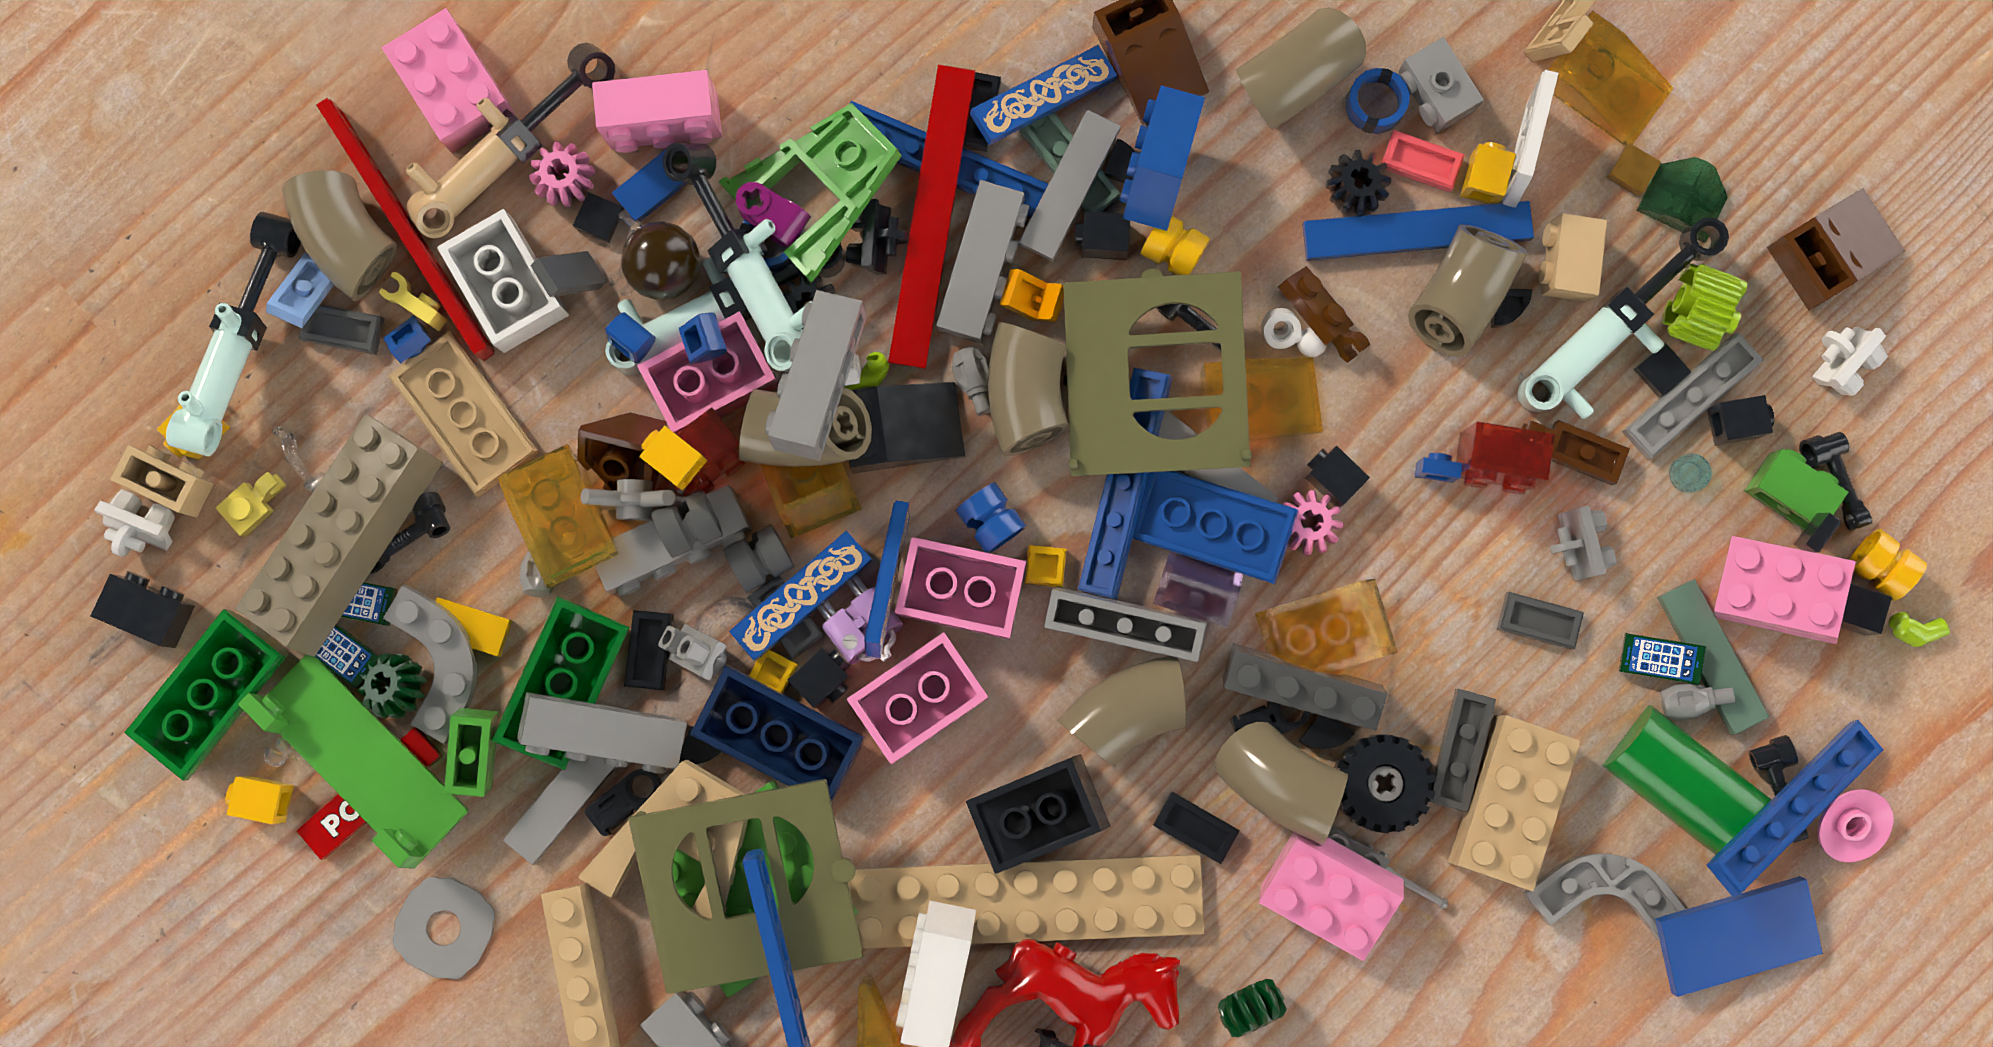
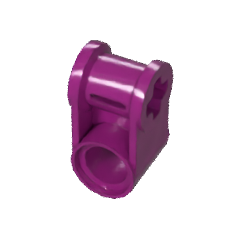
M758 182L745 183L737 191L736 204L741 217L755 227L764 219L771 220L775 225V232L769 238L785 248H788L797 240L811 218L800 206L786 198H782ZM757 197H760L762 206L754 205L749 209L746 200L749 198L754 201Z

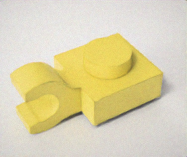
M392 272L390 276L399 282V290L395 293H389L381 288L379 291L381 296L391 303L402 306L437 331H440L448 320L437 312L441 305L424 293H421L418 298L413 296L410 282L401 274Z
M267 472L256 481L254 488L250 483L243 482L216 509L239 536L246 537L274 512L267 502L279 494L287 485L278 474L272 476L270 472Z

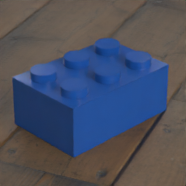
M1161 85L1157 99L1148 100L1143 121L1149 123V126H1140L1135 148L1141 149V152H1132L1126 175L1132 176L1133 180L1125 179L1120 197L1121 202L1127 203L1123 219L1165 231L1168 230L1205 97Z

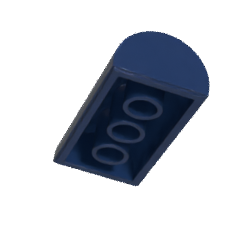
M729 665L724 666L690 735L787 786L826 779L831 803L843 785L865 740V736Z

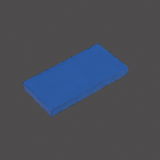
M1175 471L1149 472L1133 539L1276 584L1299 510Z
M1801 876L1750 890L1741 895L1730 896L1655 918L1670 990L1677 997L1823 954L1808 881Z

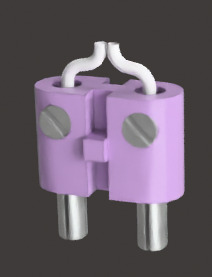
M856 575L852 579L863 593L861 594L852 580L847 582L856 598L851 601V606L845 610L842 608L838 612L835 611L828 600L825 601L823 605L832 616L828 614L822 605L817 609L826 619L822 628L850 665L860 660L871 662L875 659H881L885 662L892 656L890 648L894 645L896 633L902 628L903 622L891 608L884 642L889 638L890 640L885 645L884 654H881V658L867 656L864 638L875 587L867 589Z

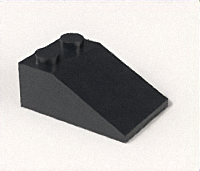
M955 382L876 386L851 390L863 401L869 413L872 426L871 442L866 452L857 459L849 460V467L853 474L966 457Z
M1081 754L966 801L995 874L1110 827Z

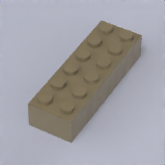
M365 414L235 610L284 646L315 657L443 462L392 428Z

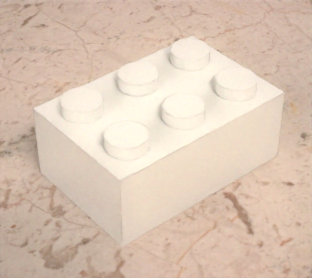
M504 209L437 247L490 341L503 353L570 316L559 296L549 297L531 267V264L537 258L515 220Z
M929 901L927 914L919 913L896 1026L903 1028L900 1043L918 1047H949L972 940L976 910Z

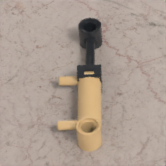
M581 43L573 47L567 59L568 69L571 74L521 120L508 109L501 113L489 98L481 99L477 103V109L490 122L488 127L492 131L437 181L418 163H412L406 169V174L423 190L413 194L408 200L406 207L407 215L417 229L425 236L431 238H438L447 234L453 226L454 218L518 159L522 163L526 162L543 146L531 133L542 121L582 85L592 88L593 82L611 81L614 79L616 70L612 58L594 44ZM597 59L595 69L590 73H586L585 69L589 61ZM437 208L433 218L423 220L427 210Z

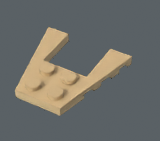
M684 760L633 816L639 811L651 813L744 795L745 793L689 760ZM629 820L578 877L610 898L618 893L636 858ZM748 820L707 828L725 913L730 885L733 884L736 873L735 864L739 849L742 848ZM689 833L681 841L677 849L700 862L695 835ZM704 885L692 909L698 914L711 919V908L706 885Z

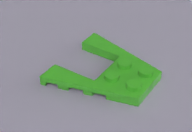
M852 103L811 126L810 129L812 131L798 140L793 141L789 139L780 144L779 151L762 161L758 157L744 165L746 170L731 179L725 176L718 181L736 201L737 191L743 184L758 182L770 189L802 161L829 189L839 202L784 251L786 256L810 282L816 278L902 156L898 149ZM757 197V199L754 201L748 198L746 200L748 208H750L760 197Z

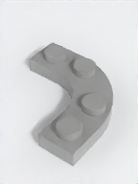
M402 585L383 619L419 640L428 649L434 662V680L431 689L411 725L445 744L449 740L451 715L459 708H468L472 701L477 683V663L474 660L469 642L470 638L460 621L441 604L409 585Z
M1604 853L1581 855L1563 862L1537 881L1533 892L1529 890L1523 892L1546 924L1550 926L1581 902L1595 895L1611 894L1621 898L1632 907L1658 941L1660 940L1655 918L1686 910L1662 878L1647 866L1630 858Z

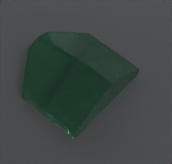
M1692 157L1660 164L1649 182L1636 211L1683 232L1685 228L1703 218L1711 217L1718 219L1728 196L1716 167L1706 160ZM1699 230L1697 240L1702 243L1707 242L1709 235Z

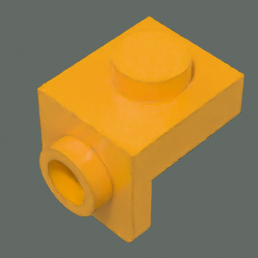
M1010 269L999 305L1031 321L1055 322L1063 306L1064 285L1046 283L1021 269Z

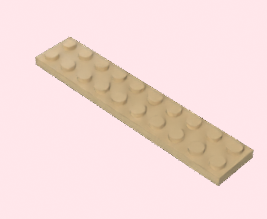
M1199 854L1028 861L997 874L994 873L991 863L856 869L854 878L848 882L852 903L858 912L855 918L862 949L912 947L919 913L927 914L929 901L976 910L971 944L1020 942L1024 939L1056 941L1204 934L1201 860Z

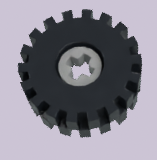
M1377 734L1354 741L1352 746L1346 747L1342 751L1343 756L1334 765V768L1348 774L1339 809L1357 826L1379 833L1404 831L1405 827L1409 825L1414 826L1419 822L1418 818L1421 814H1427L1430 809L1427 804L1430 799L1434 800L1435 791H1432V783H1436L1435 774L1430 773L1429 767L1432 765L1429 759L1422 756V750L1417 745L1410 744L1409 740L1403 737ZM1390 774L1392 777L1390 784L1394 788L1391 792L1383 790L1381 793H1378L1376 789L1379 784L1375 781L1376 776L1385 777Z

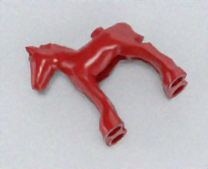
M1024 939L1015 944L1009 959L995 969L997 976L1003 983L987 987L975 1007L959 1021L954 1035L951 1036L949 1047H981V1036L992 1018L1008 1006L1039 998L1051 1007L1062 1021L1076 1028L1072 1045L1074 1047H1083L1085 1044L1103 1046L1114 1034L1124 1010L1134 1001L1143 1004L1159 1028L1169 1031L1179 1024L1177 978L1180 972L1177 970V967L1180 965V960L1176 957L1163 958L1158 953L1142 952L1138 955L1134 954L1123 962L1119 961L1118 964L1111 966L1103 974L1096 975L1076 963L1074 959L1077 953L1057 942L1052 949L1043 943H1037L1036 939Z

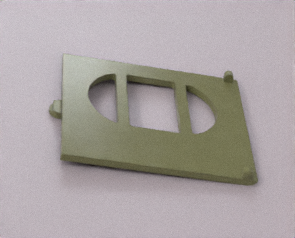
M1151 268L1143 271L1141 278L1063 283L1070 460L1068 466L1071 469V476L1251 467L1250 458L1252 457V452L1250 451L1241 271L1163 276L1160 270ZM1168 304H1184L1195 307L1207 314L1218 326L1216 330L1143 335L1130 334L1135 323L1143 315L1154 308ZM1219 343L1221 345L1223 393L1221 395L1132 400L1130 398L1129 349ZM1222 409L1217 420L1204 432L1191 438L1180 440L1165 439L1146 431L1133 417L1134 413Z
M826 779L651 813L639 811L635 816L628 817L666 993H678L770 975L755 912L733 917L726 916L707 830L711 826L753 818L761 820L779 904L777 909L792 971L863 958L848 884L854 878L856 868L851 859L843 858ZM775 816L787 820L801 831L808 841L813 855L814 870L810 886L796 903L792 902L774 822ZM689 833L695 835L712 913L711 919L691 909L681 898L674 882L673 861L675 853L681 841Z

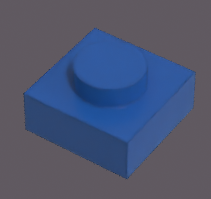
M414 315L384 337L391 354L400 364L408 358L419 355L425 349L426 344L431 341L423 324Z
M1429 453L1428 458L1423 457L1416 463L1415 477L1453 483L1461 478L1462 463L1451 461L1452 456L1448 454Z

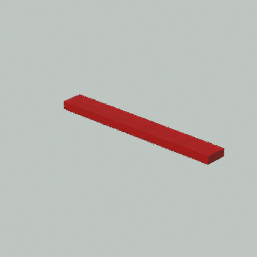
M938 64L888 359L889 364L925 370L927 368L976 76L975 70Z
M328 98L316 104L473 354L482 361L495 355V350L417 227L408 217L405 208L342 109Z

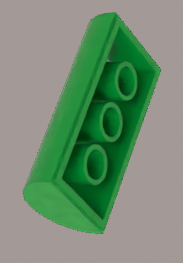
M557 596L491 741L565 770L570 760L565 757L566 751L550 749L549 755L534 754L525 751L526 745L519 743L517 736L526 693L595 704L630 627Z
M223 609L124 733L182 781H187L244 711L238 703L248 693L258 694L288 656V653L280 643L260 627L233 611Z
M1651 705L1646 707L1602 765L1715 855L1772 800Z

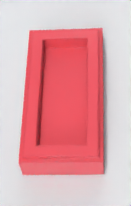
M1393 130L1381 163H1386L1387 171L1451 192L1465 154Z

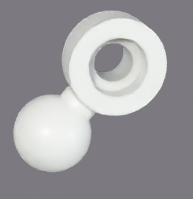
M1286 308L1273 309L1262 319L1261 333L1266 342L1273 348L1285 349L1296 343L1298 350L1304 356L1317 357L1327 347L1310 327L1302 330L1295 314ZM1277 322H1285V326L1281 330H1273Z

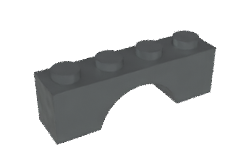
M1235 643L1232 644L1222 679L1225 689L1375 731L1377 730L1387 697V692L1382 684L1346 674L1333 675L1310 670L1281 660L1270 653Z

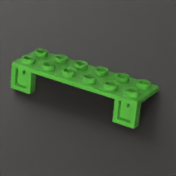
M306 654L266 696L248 693L238 703L264 731L280 734L378 833L371 841L398 868L415 869L468 814V808L454 794H445V785L367 707L363 706L362 702L317 657Z

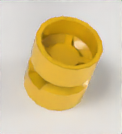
M1172 215L1167 231L1153 228L1140 254L1158 265L1163 262L1168 263V271L1175 275H1190L1207 248L1211 237L1195 228L1185 230L1183 221Z
M1877 529L1860 543L1849 560L1856 561L1854 573L1862 579H1875L1874 587L1882 594L1891 596L1892 601H1897L1918 583L1927 568V563L1909 549L1899 551L1900 543L1883 529Z

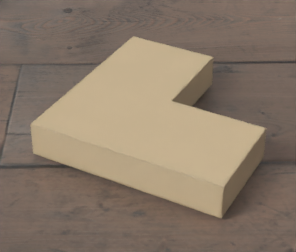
M1563 0L1525 49L1524 54L1532 62L1571 53L1594 24L1585 14L1596 0Z

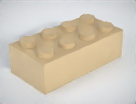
M1507 715L1494 716L1482 754L1468 812L1463 813L1448 863L1533 892L1581 741Z

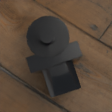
M871 199L850 228L855 232H863V243L848 244L846 247V262L855 267L865 268L876 275H886L888 256H896L897 244L907 243L909 234L898 230L899 218L891 217V208L879 204L878 199Z

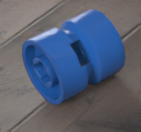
M996 482L989 484L972 495L955 510L967 528L976 529L974 538L985 553H992L1027 527L1015 509H1007L1006 503L1008 499Z

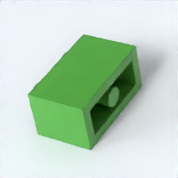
M1782 448L1767 455L1746 487L1745 492L1802 530H1805L1817 513H1831L1834 515L1848 494V491L1838 485L1839 480L1830 473L1821 470L1816 471L1807 465L1806 458L1800 453Z
M459 708L451 715L444 787L445 794L484 797L492 788L496 743L492 742L491 739L498 726L499 711Z

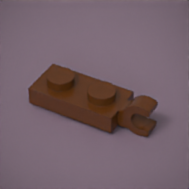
M1307 266L1288 277L1278 286L1323 344L1326 346L1332 342L1345 362L1348 363L1358 356L1352 345L1359 352L1370 345L1368 338L1363 333L1350 330L1354 323L1346 315L1345 310L1337 304L1324 288L1320 279Z
M1529 420L1528 424L1524 423L1518 436L1519 439L1528 443L1545 446L1542 458L1611 486L1617 484L1630 448L1560 420L1554 422L1552 429Z

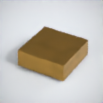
M1628 143L1607 178L1635 195L1640 196L1645 191L1661 161Z

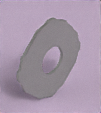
M426 878L409 893L395 920L394 948L408 964L435 978L459 979L477 965L493 935L495 911L480 892L453 878ZM441 910L454 913L461 924L458 938L449 945L436 944L430 939L427 932V924L430 917Z

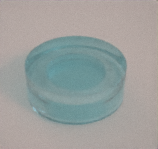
M1693 453L1677 458L1671 464L1669 470L1671 483L1676 489L1684 493L1702 490L1708 485L1712 476L1709 462L1701 455Z

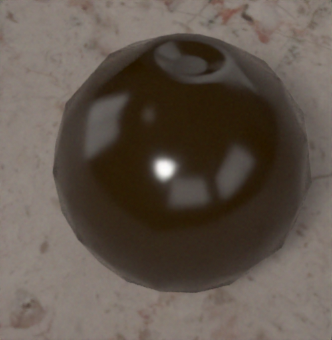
M665 221L647 223L635 230L625 242L621 257V268L627 283L640 295L658 301L675 299L687 292L698 278L701 264L700 252L694 238L680 226Z

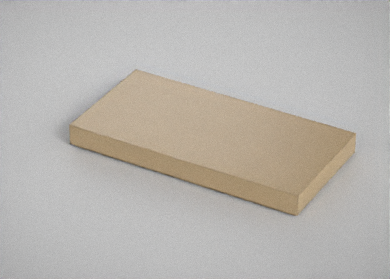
M448 331L426 347L419 355L411 358L388 375L476 497L479 498L540 453L452 332Z

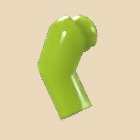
M881 352L868 354L866 357L867 363L861 370L860 383L847 385L844 388L855 390L880 386L889 370V363L885 355Z
M1897 612L1890 617L1888 622L1889 627L1893 629V635L1913 647L1923 646L1950 634L1948 624L1941 617L1921 624L1915 619H1910L1907 613Z

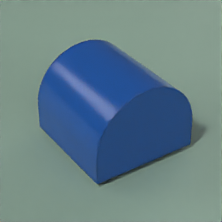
M625 312L615 317L605 328L608 342L637 364L647 355L656 340L653 334Z
M715 313L698 314L679 327L690 364L706 362L720 357L727 352Z

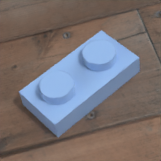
M304 253L268 300L266 313L303 328L334 284L319 270L310 256Z

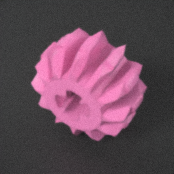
M554 142L553 152L551 153L545 148H540L543 160H531V166L537 171L529 175L530 181L537 185L535 193L540 198L547 196V202L552 206H555L561 199L562 204L570 208L572 203L571 197L573 196L579 201H584L585 197L581 190L593 189L594 184L588 178L595 174L593 166L587 164L590 158L586 152L578 153V148L572 143L563 149L559 142ZM566 169L569 174L564 173L563 175L566 178L559 181L556 175L561 176L559 172Z
M1315 490L1308 491L1306 501L1299 492L1295 493L1292 496L1294 505L1288 502L1282 504L1299 510L1291 535L1294 540L1289 544V549L1294 551L1299 547L1300 543H1303V555L1309 556L1312 553L1314 544L1316 550L1322 554L1327 551L1325 541L1335 544L1339 540L1337 535L1331 530L1343 528V522L1332 520L1331 517L1338 514L1341 510L1338 506L1330 510L1325 507L1330 502L1331 497L1329 495L1323 496L1318 503L1316 502L1317 494ZM1303 514H1306L1309 519L1314 517L1317 519L1318 524L1313 527L1317 530L1316 532H1313L1310 527L1305 529L1302 527L1301 522L1306 519V517L1302 516Z

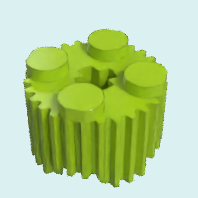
M1689 263L1678 281L1684 284L1677 291L1674 300H1668L1664 307L1665 311L1662 314L1663 319L1661 323L1668 325L1667 330L1670 336L1701 348L1715 351L1720 344L1722 335L1725 332L1732 334L1740 321L1741 312L1736 311L1735 308L1744 296L1748 283L1736 276L1704 264H1699L1698 266Z

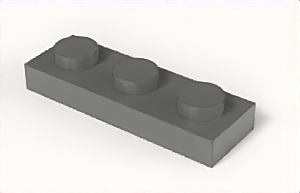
M1455 689L1434 771L1436 783H1432V791H1435L1434 800L1430 799L1429 802L1468 812L1496 702L1495 698L1462 689Z

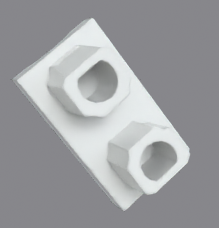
M1846 327L1841 334L1828 331L1821 339L1823 345L1827 348L1821 356L1825 362L1812 376L1813 380L1818 385L1832 386L1841 395H1856L1864 385V380L1856 372L1862 365L1865 369L1874 370L1887 359L1888 355L1880 344L1886 335L1880 328L1867 331L1860 327H1854L1853 329Z
M122 489L111 500L110 504L100 500L94 509L96 513L103 515L104 526L109 527L104 533V538L112 541V553L120 557L126 556L131 550L142 552L145 548V542L167 551L173 542L168 534L175 519L172 511L156 503L151 506L144 518L138 516L136 513L143 503L139 497Z

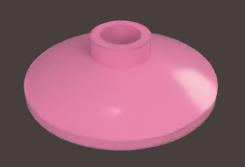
M1852 790L1838 796L1824 810L1820 817L1817 829L1820 846L1830 857L1841 862H1857L1872 856L1883 847L1892 832L1894 823L1892 808L1885 798L1871 790Z

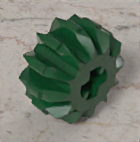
M401 653L380 654L378 660L368 661L369 672L360 674L363 680H365L364 686L357 690L365 696L362 705L367 707V709H371L372 713L378 717L405 718L407 711L417 710L416 699L426 697L420 691V687L428 681L423 676H419L423 667L417 662H413L412 658H409L408 655Z
M1272 979L1258 981L1228 995L1219 1002L1217 1007L1224 1027L1227 1028L1231 1037L1236 1038L1267 1026L1283 1017L1287 1011L1284 997Z

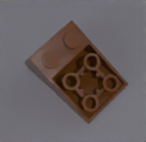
M1118 0L1094 12L1092 28L1111 66L1117 73V77L1142 125L1147 123L1143 121L1148 100L1157 99L1161 85L1198 96H1204L1209 93L1183 21L1173 0Z
M1863 188L1767 246V249L1808 311L1829 300L1905 252Z

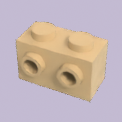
M1562 213L1549 221L1544 229L1542 239L1543 246H1547L1545 261L1541 263L1538 274V281L1542 284V296L1586 302L1599 295L1607 220Z
M128 445L110 480L178 513L197 518L214 483L202 478L205 471L182 461L180 467L168 462L170 454L148 445L146 451Z

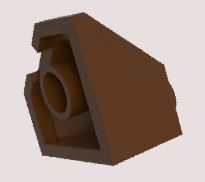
M630 412L581 425L578 429L577 461L587 471L592 469L603 480L604 485L602 488L604 490L617 491V480L635 479L653 481V491H655L659 472L639 456L644 451L641 446L648 435L656 429L660 432L664 425L667 427V422Z

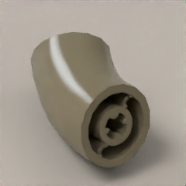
M1329 7L1321 8L1271 46L1236 68V71L1257 110L1273 130L1321 98L1360 67L1366 57V42L1360 28L1352 18L1340 10Z
M319 170L292 177L284 183L282 193L294 231L319 270L353 301L360 300L378 283L390 266L397 251V243L385 234L370 217L360 198L357 183L350 175L338 171Z
M1459 225L1437 270L1409 310V322L1416 335L1428 346L1445 355L1462 357L1468 354L1491 322L1507 295L1528 253L1527 250L1510 239L1491 231L1471 225Z
M999 322L989 363L988 391L995 434L1003 456L1010 457L1038 448L1057 438L1069 428L1060 391V373L1066 346L1031 330Z
M847 388L843 389L821 460L817 461L773 449L768 434L765 433V426L769 413L776 411L780 398H778L777 392L753 389L742 423L739 443L740 461L776 466H814L857 459L866 452L871 442L872 426L869 413L863 401L853 391Z
M1168 656L1152 659L1130 666L1109 676L1090 688L1072 703L1057 721L1115 767L1129 752L1145 741L1170 731L1182 730L1186 727L1185 693L1178 658Z
M1255 722L1233 733L1222 745L1216 756L1215 768L1220 778L1243 800L1265 816L1303 837L1324 845L1339 809L1348 774L1306 754L1268 722Z

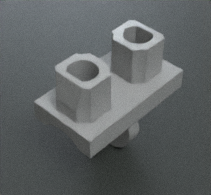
M1584 506L1557 514L1561 527L1557 529L1560 544L1550 546L1551 554L1563 552L1566 566L1571 567L1574 581L1606 574L1607 568L1616 565L1617 560L1614 549L1610 545L1600 547L1596 534L1606 530L1607 521L1604 511L1590 510V506Z
M686 624L683 625L681 631L668 625L658 645L670 652L668 659L707 680H710L713 674L721 671L727 660L726 644Z

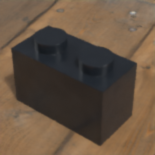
M127 571L125 576L109 574L90 617L158 646L176 648L195 607L182 601L185 594L166 586H162L160 591L148 586L150 579L131 571Z

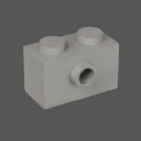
M1444 37L1406 58L1398 71L1401 78L1406 82L1410 95L1413 94L1420 105L1419 113L1423 121L1428 126H1433L1437 134L1475 112L1484 100Z

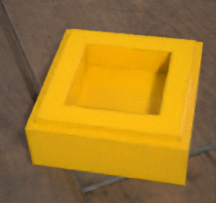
M1029 545L1025 584L1063 588L1067 549Z
M768 650L756 661L749 676L785 694L790 684L788 679L796 672L799 664Z

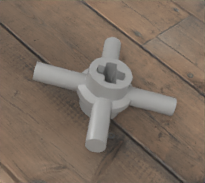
M635 479L617 480V491L585 488L581 492V502L583 504L596 505L599 510L617 509L616 519L627 521H651L652 510L672 504L678 507L681 505L682 498H684L675 496L671 490L653 491V481Z

